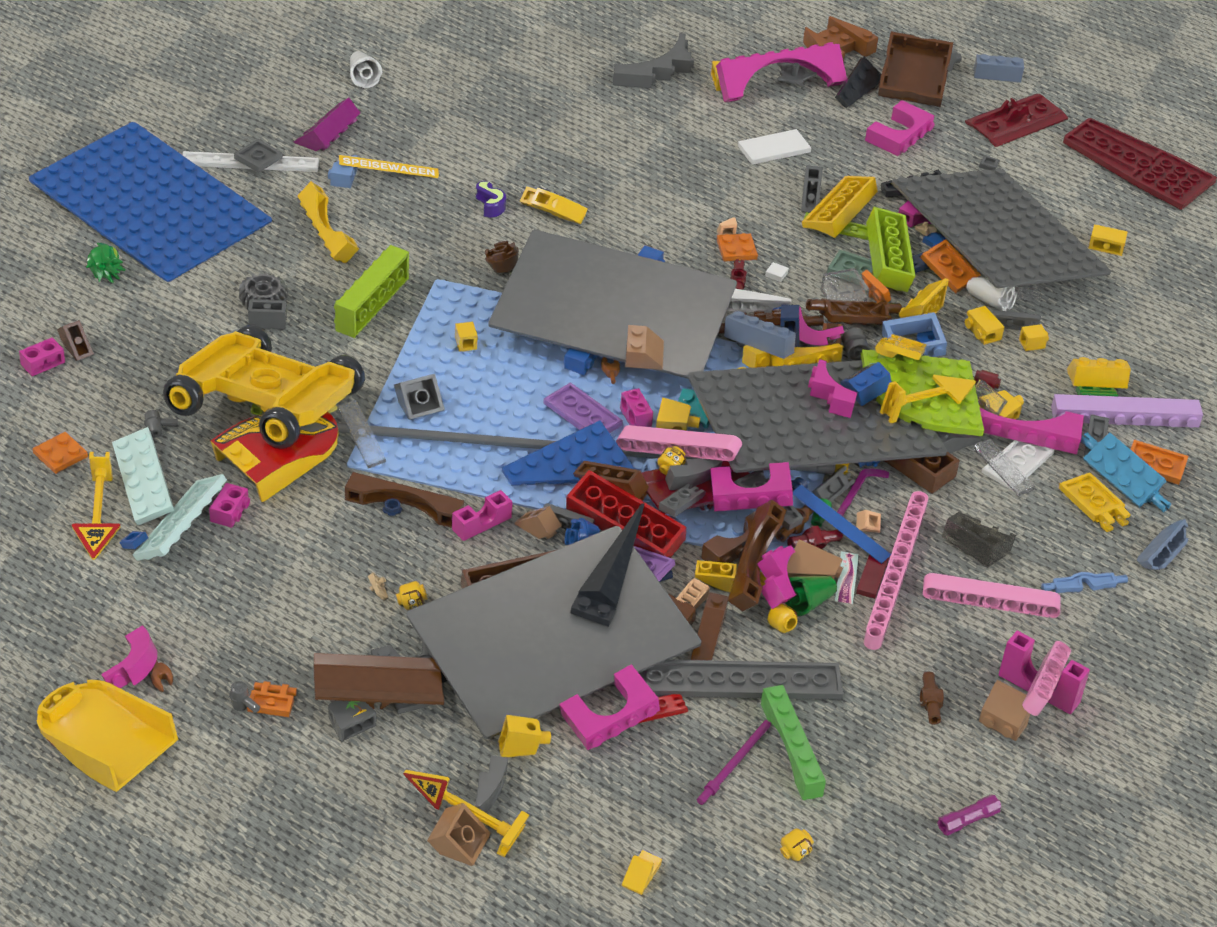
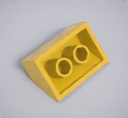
M945 278L928 284L923 290L918 292L914 299L912 298L906 307L900 310L899 317L905 318L934 312L936 314L944 305L949 280Z
M1080 357L1079 359H1073L1067 367V373L1073 386L1128 389L1131 368L1128 362L1123 359L1111 361L1104 358L1092 360Z

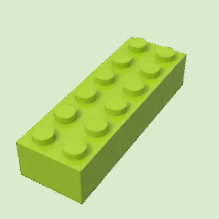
M873 207L866 222L873 275L885 287L895 289L896 291L908 292L915 278V270L906 215Z
M390 245L363 272L362 276L355 280L354 284L345 291L344 295L336 300L334 304L335 331L355 338L409 279V251Z

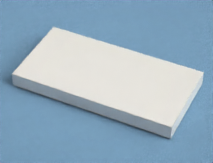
M797 129L738 141V147L752 165L811 152L810 145Z
M1014 440L982 469V473L1013 491L1051 457L1055 449Z

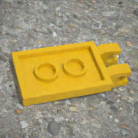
M1090 472L1059 484V489L1093 522H1099L1106 532L1114 529L1110 524L1115 523V519L1122 527L1129 524L1126 518L1130 517V513L1125 509V504Z

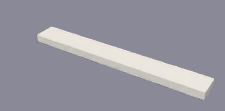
M183 151L184 157L200 167L251 169L234 159V154ZM283 156L282 159L264 170L318 172L319 158Z

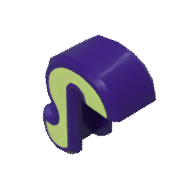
M481 181L476 184V199L485 203L484 217L492 218L501 215L506 210L505 192L498 188H493L492 183L487 181Z

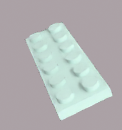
M146 427L113 441L112 444L135 523L142 525L175 511L149 428Z
M220 474L197 480L174 506L175 511L168 513L148 536L149 538L134 552V558L139 561L166 555L170 550V546L180 539L181 533L191 526L192 520L202 513L201 510L204 506H207L212 501L211 498L222 490V485L227 480L225 476Z

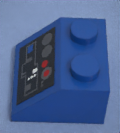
M880 362L870 363L840 383L843 387L857 392L855 400L863 406L887 391L888 385L891 382V376Z

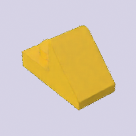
M644 850L641 851L639 856L634 855L622 886L642 895L661 866L662 859Z

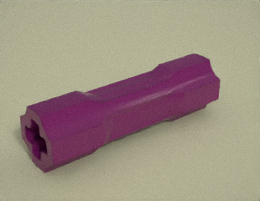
M991 794L961 810L938 817L937 824L944 835H950L975 821L1000 813L1002 806L1000 800Z

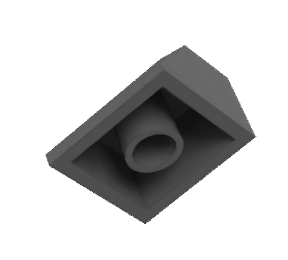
M435 374L394 384L398 403L408 419L445 410Z

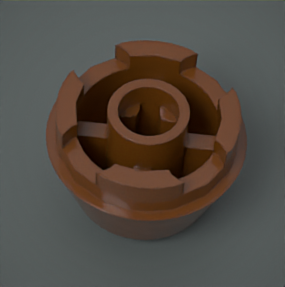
M508 241L498 242L494 244L495 248L490 251L489 249L485 250V260L496 273L508 272L514 269L518 261L519 248L516 247L515 242L511 244Z

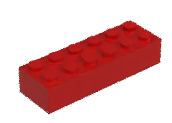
M590 470L566 496L567 510L594 519V524L602 531L614 526H619L623 530L641 503H643L642 500ZM644 502V509L633 546L671 558L686 540L687 527Z

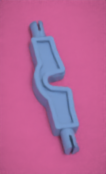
M1080 572L1071 577L1054 578L1052 583H1042L1041 588L1045 591L1055 590L1056 593L1081 592L1083 590L1082 582H1085L1091 590L1116 587L1119 583H1127L1128 577L1127 575L1115 576L1112 572L1102 574Z

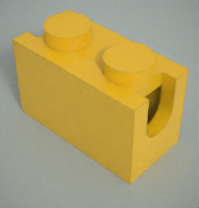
M1094 224L1088 249L1122 256L1128 232Z
M986 306L967 311L968 318L965 319V326L973 332L976 339L980 340L983 345L1002 340L1004 326Z

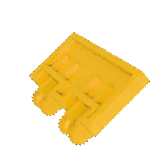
M891 334L889 338L884 337L880 339L875 346V350L878 354L880 353V355L890 358L900 354L919 360L925 352L927 344Z

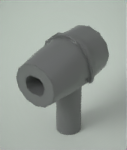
M149 410L144 414V425L149 428L152 438L162 435V426L178 425L177 419L160 418L157 410Z
M237 681L231 685L229 697L235 710L243 711L247 707L254 713L260 710V706L249 697L246 683Z

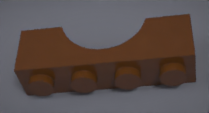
M756 511L745 517L743 535L736 538H725L716 535L703 544L701 558L704 561L731 563L741 558Z

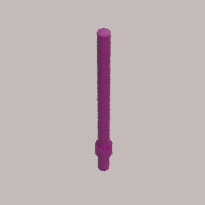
M764 720L720 773L705 785L704 791L697 798V802L700 805H703L711 795L714 796L718 792L722 782L770 728V721Z

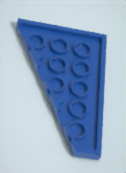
M599 420L502 467V473L511 486L522 484L535 485V483L547 482L548 484H575L581 479L575 477L573 473L584 460L630 469L635 468Z

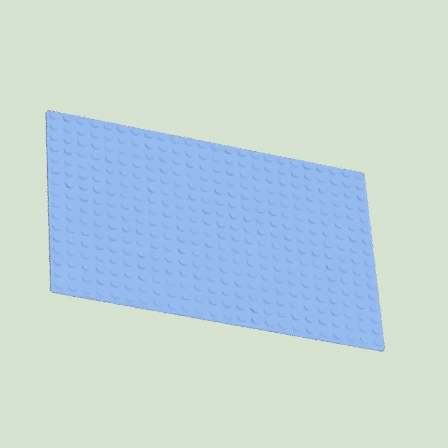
M437 279L421 308L365 425L558 441L579 431V429L543 404V400L571 382L623 420V425L610 433L616 441L623 428L629 425L620 410L622 392L640 389L653 411L652 428H656L662 397L678 401L683 388L693 390V387L687 378L652 369L625 367V362L619 361L620 372L615 377L616 383L612 384L611 378H608L601 369L602 356L596 358L593 367L590 370L588 369L585 375L564 369V355L569 350L568 347L488 326V322L502 295L501 292ZM455 323H474L478 335L477 350L459 352L455 340ZM716 338L704 371L728 370L740 367L749 368L742 363L743 348L738 346L737 342ZM607 358L608 363H613L614 359ZM435 374L445 410L408 419L398 403L394 384ZM701 423L699 424V429L687 428V431L714 433L710 424L708 429L704 428ZM361 434L347 462V467L482 498L502 490L513 501V505L536 510L543 508L546 503L566 509V496L577 484H548L547 482L535 483V485L522 484L511 486L502 473V467L539 450L533 448ZM626 456L633 467L641 472V468L646 460L653 459ZM763 470L765 478H770V471ZM790 470L791 480H794L796 477L804 479L808 484L807 489L810 492L822 484L825 475L816 472ZM647 494L643 502L658 510ZM793 495V506L795 508H802L805 504ZM705 505L704 511L699 507L684 510L676 517L669 514L665 515L687 527L686 540L683 543L703 547L705 542L716 535L725 538H736L743 535L745 517L756 511L757 508L714 511V506L708 509L707 505ZM813 513L805 523L803 532L791 534L789 537L802 535L806 529L810 528ZM774 536L766 553L770 550L774 551L780 546H783V548L788 547L787 539L785 542H780Z

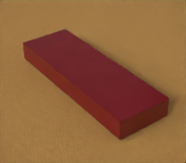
M869 554L856 594L873 599L876 598L889 558L881 564Z

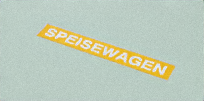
M339 155V165L432 178L439 177L438 168Z

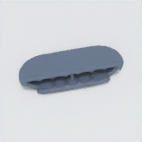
M1179 520L1163 529L1138 556V563L1149 570L1165 568L1188 542L1189 538H1186V528L1188 527L1186 520Z

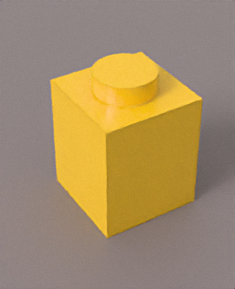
M473 322L455 323V340L459 352L477 350L478 335Z
M1042 324L1021 328L1019 341L1025 351L1045 349L1049 335Z

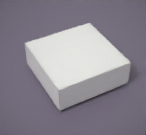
M773 262L767 269L765 276L781 282L787 275L789 268Z

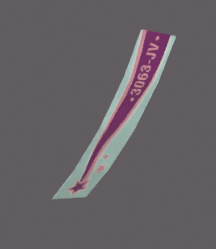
M841 551L840 558L843 559L841 567L844 568L837 581L835 597L837 602L853 604L859 554Z

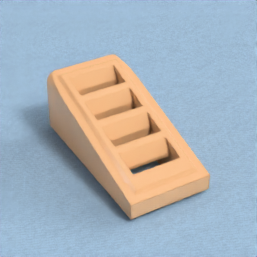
M693 578L676 599L683 603L688 601L696 610L708 598L710 588L708 585Z

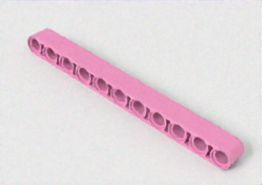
M915 491L910 497L866 628L864 645L871 650H877L882 646L926 512L928 496L922 491Z

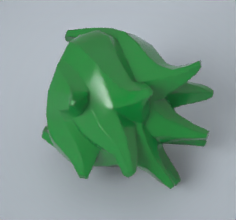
M97 243L98 246L93 248L87 257L86 268H89L95 278H98V282L101 281L103 276L113 283L111 275L116 279H120L117 273L125 271V268L120 265L123 261L119 259L118 251L113 246Z

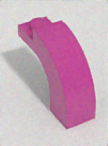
M800 308V341L817 346L828 345L827 337L833 340L840 338V334L844 333L843 326L821 331L811 329L804 322Z
M143 625L125 636L131 651L123 661L101 674L105 682L118 688H122L130 682L135 686L153 669L157 660V649Z

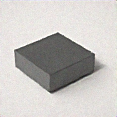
M984 155L979 168L995 170L1000 160Z

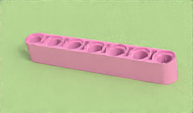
M631 425L625 426L616 440L618 446L625 451L662 454L667 447L676 446L684 451L685 457L733 461L742 446V441L734 435Z
M929 573L924 577L923 596L928 599L951 601L966 605L971 604L972 606L985 608L991 607V609L1010 610L1011 612L1023 614L1030 613V615L1042 617L1050 616V618H1057L1060 615L1061 597L1056 592Z
M1056 641L1044 657L1022 704L1023 708L1034 716H1038L1050 700L1071 653V649L1061 641Z

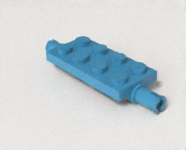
M1088 432L1084 434L1086 437L1082 435L1080 442L1091 450L1083 458L1084 461L1139 508L1146 502H1152L1162 512L1166 511L1165 508H1170L1171 503L1159 494V490L1166 483V479L1109 432L1100 442L1096 441Z

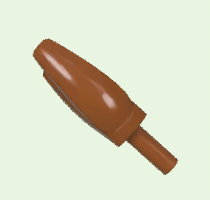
M602 357L601 369L608 378H611V383L615 384V377L620 372V363L618 360L608 363V359Z
M156 660L151 670V681L160 692H164L161 680L166 679L169 685H172L173 674L167 665L162 662L158 663Z

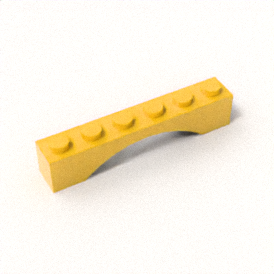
M310 181L297 195L301 201L300 205L307 211L306 215L313 221L312 225L319 231L318 235L325 241V247L331 251V257L336 261L340 260L343 263H347L359 250V247L353 238L342 231H334L331 228L327 215L329 198L323 188Z

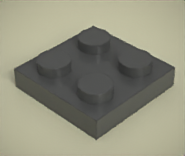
M256 139L234 153V159L258 173L283 158L282 152L260 139Z

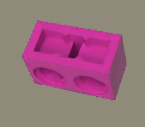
M53 337L19 351L20 363L31 376L65 363L64 349Z
M640 389L622 392L620 410L629 425L652 427L653 411Z
M226 483L209 508L210 522L230 528L234 526L235 522H239L243 510L247 509L250 504L248 489Z

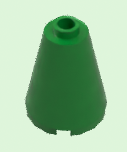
M831 576L790 577L789 580L796 595L784 604L797 612V616H804L832 597L837 592V583Z

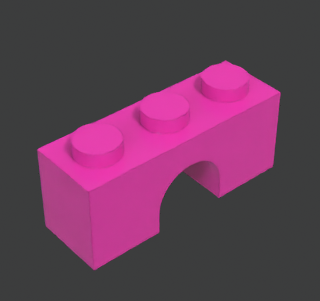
M500 490L485 497L484 506L478 512H475L469 505L452 513V530L462 541L478 535L511 519L513 501Z

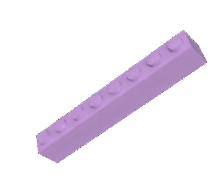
M1054 394L1051 405L1053 418L1059 417L1067 411L1084 415L1083 423H1089L1090 416L1096 415L1109 418V424L1193 428L1200 426L1203 417L1199 400Z

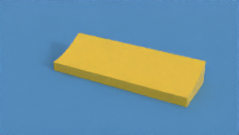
M845 176L802 221L803 228L815 229L836 238L878 192L875 177Z

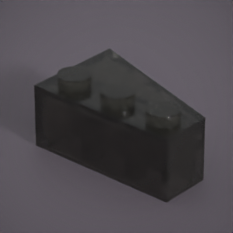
M957 512L949 517L942 537L979 561L982 565L990 567L1011 552L1016 538L1015 534L1010 533V535L999 532L998 527L993 526L989 528L981 524V520L961 512Z

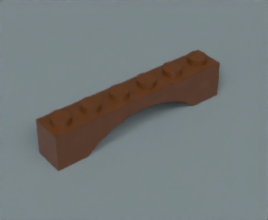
M356 472L351 474L345 485L346 501L365 505L385 502L388 499H397L401 504H406L425 512L438 525L452 528V513L464 508V500Z
M773 500L764 503L756 509L727 600L742 612L757 605L763 587L760 583V568L757 563L763 560L762 555L766 553L771 541L782 526L787 511Z

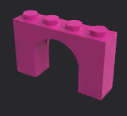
M901 100L893 107L891 120L909 129L896 130L875 121L867 128L865 141L899 156L902 152L905 153L908 147L913 146L919 138H923L925 133L933 129L935 115Z
M789 462L770 463V480L756 488H744L736 485L731 479L730 467L711 468L714 511L754 509L770 500L775 501L780 506H793V489Z
M1017 630L1007 641L998 675L1029 691L1038 672L1031 661L1035 640ZM1071 660L1062 671L1060 680H1058L1048 703L1071 715L1081 702L1090 669Z
M632 664L614 674L615 686L627 701L625 707L618 713L608 716L595 714L586 706L578 694L559 704L561 716L587 750L600 746L604 741L618 736L622 731L636 726L640 721L647 717H652L660 711L658 697Z

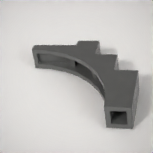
M679 33L675 46L658 58L641 63L614 64L613 85L651 88V83H655V80L670 81L671 75H674V72L690 73V68L694 67V58H691V52H688V40H685L686 34Z

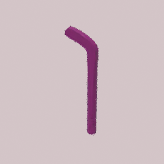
M863 469L837 513L844 516L867 477L889 478V472L880 469Z

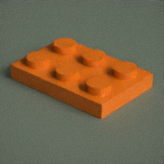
M946 239L924 252L920 257L941 279L946 278L949 280L948 287L955 294L967 287L968 281L973 277L981 276Z
M1138 440L1133 441L1130 450L1164 477L1166 481L1180 484L1189 456Z

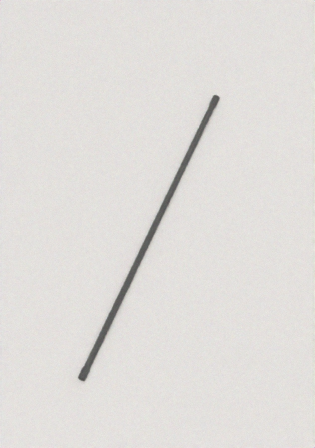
M336 422L340 433L541 449L556 442L551 440ZM622 450L629 457L655 459L661 455ZM685 457L686 459H702V458ZM835 465L790 468V470L834 474Z

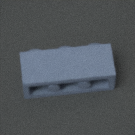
M976 54L973 69L974 78L1021 82L1024 61L1018 57L1010 58Z

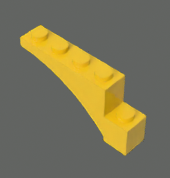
M838 343L818 347H795L794 353L783 359L746 345L743 346L742 363L749 368L816 364L819 362V359L826 361V363L841 362L843 346Z

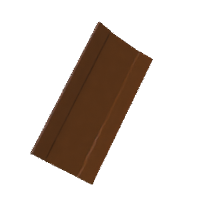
M314 653L315 700L366 702L373 709H375L374 703L380 702L381 710L391 703L444 705L441 670L433 658Z

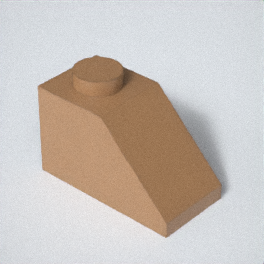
M550 506L527 512L515 522V525L538 539L553 537L557 533L556 530L562 526Z

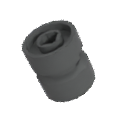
M852 328L843 334L842 342L848 359L850 361L862 360V349L870 350L864 332L859 328Z

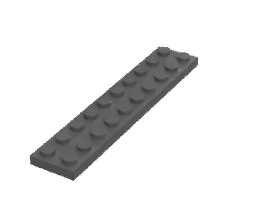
M667 660L639 673L656 696L661 697L680 694L682 697L762 698L763 688L783 685L789 699L842 700L843 698L839 663Z

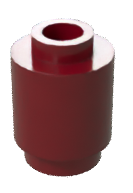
M986 370L976 371L974 380L977 387L992 392L995 389H999L1001 383L999 374Z

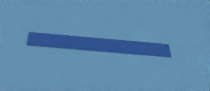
M800 485L793 491V495L881 564L891 556L887 550L804 486Z

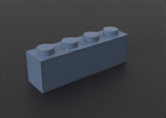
M735 311L726 316L724 337L783 359L794 353L796 333L789 331L788 328L775 326L771 322H764L757 317L745 315L741 311Z

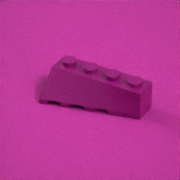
M348 97L333 107L314 126L306 130L303 136L293 142L313 151L325 150L331 145L330 141H335L340 137L339 133L342 134L348 129L347 125L350 126L357 121L356 117L361 112Z

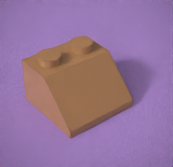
M628 325L625 367L662 370L664 340L647 326Z
M997 680L982 708L979 722L988 728L996 730L1004 737L1016 741L1027 727L1030 713L1022 706L1026 694Z
M464 803L444 810L427 841L440 855L473 866L491 832Z

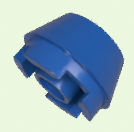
M584 518L572 519L571 528L566 529L565 545H570L595 535L600 530L597 525Z

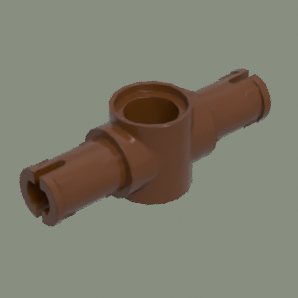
M804 505L802 508H796L803 517L802 524L789 531L782 526L775 535L776 539L780 540V542H785L791 534L802 533L805 523L814 511L807 505Z
M927 671L923 673L922 677L924 686L920 690V702H922L920 706L925 707V710L928 712L929 723L937 725L941 722L940 709L943 707L944 693L943 689H939L936 685L935 674Z

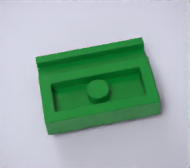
M1076 386L1078 395L1118 397V393H1116L1114 388Z

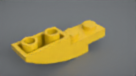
M526 187L520 199V202L524 205L549 212L553 216L578 224L582 223L588 210L578 203L540 188Z
M697 560L695 578L712 587L730 592L737 572V564ZM760 572V583L764 586L766 577Z

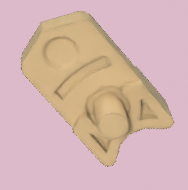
M928 222L915 226V230L925 236L937 232V228L932 224H928Z
M372 572L368 576L372 584L370 590H375L376 595L382 600L387 599L388 595L384 587L386 579L384 577L379 578Z

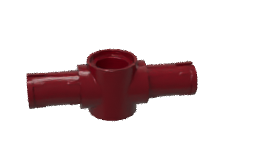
M739 259L734 261V269H732L730 279L737 281L735 289L740 290L745 288L747 272L744 270L745 262L742 259L740 263Z
M813 526L806 529L802 535L788 537L787 546L792 545L795 548L800 539L823 549L829 542L841 541L843 533L838 529L826 531L821 530L819 526Z

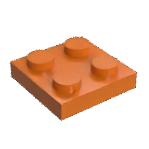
M751 233L717 235V243L723 261H735L736 259H739V261L741 259L757 260L758 254Z
M66 432L32 448L33 453L55 474L88 457V452Z

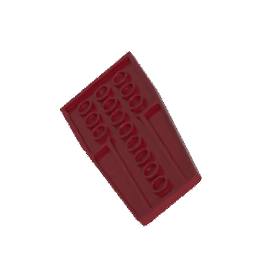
M1092 118L1086 119L1067 133L1063 139V143L1134 186L1180 210L1189 205L1216 183L1217 180L1216 176L1171 153Z

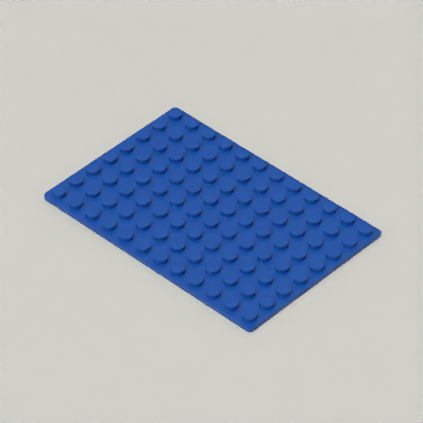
M130 122L29 176V181L166 282L174 280L272 222L270 216L136 122Z

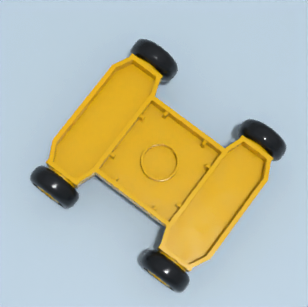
M247 325L241 327L237 332L218 337L180 364L176 376L170 378L164 385L163 396L167 406L180 416H190L197 413L203 405L204 394L215 390L227 394V398L234 402L249 401L258 404L261 410L264 411L259 421V430L263 439L275 448L285 449L291 447L298 440L301 426L315 423L347 395L357 393L364 385L365 372L361 364L348 355L334 357L330 362L315 367L272 353V344L268 334L256 325Z

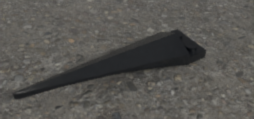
M644 502L641 503L578 591V595L570 610L571 614L609 627L617 609L644 509Z

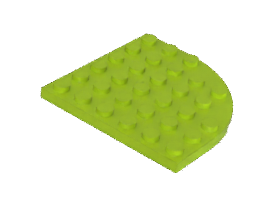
M862 349L861 359L863 368L870 363L880 362L890 373L891 382L896 381L906 391V395L940 387L932 379L933 375L974 380L970 361L963 359L921 356L919 360L900 354L890 358L880 355V353L878 354L875 350ZM975 385L960 404H957L948 394H942L906 403V405L901 407L898 418L908 423L914 421L922 424V428L933 431L983 436L984 433ZM886 392L879 395L876 399L881 406Z

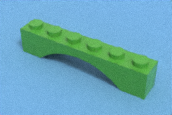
M784 686L763 688L761 706L767 720L775 726L784 742L790 759L794 781L802 800L823 797L826 784L825 777Z

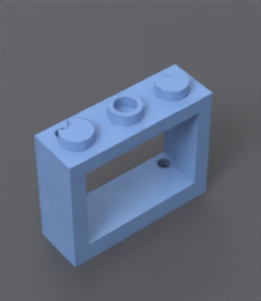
M935 312L883 321V338H889L891 334L903 336L933 331L936 340L924 342L927 346L922 356L938 357L946 355L947 342Z

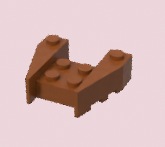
M829 16L827 29L820 33H815L808 27H805L803 43L807 48L812 45L824 46V44L830 42L839 44L844 63L845 54L853 50L865 57L875 53L879 37L866 29Z

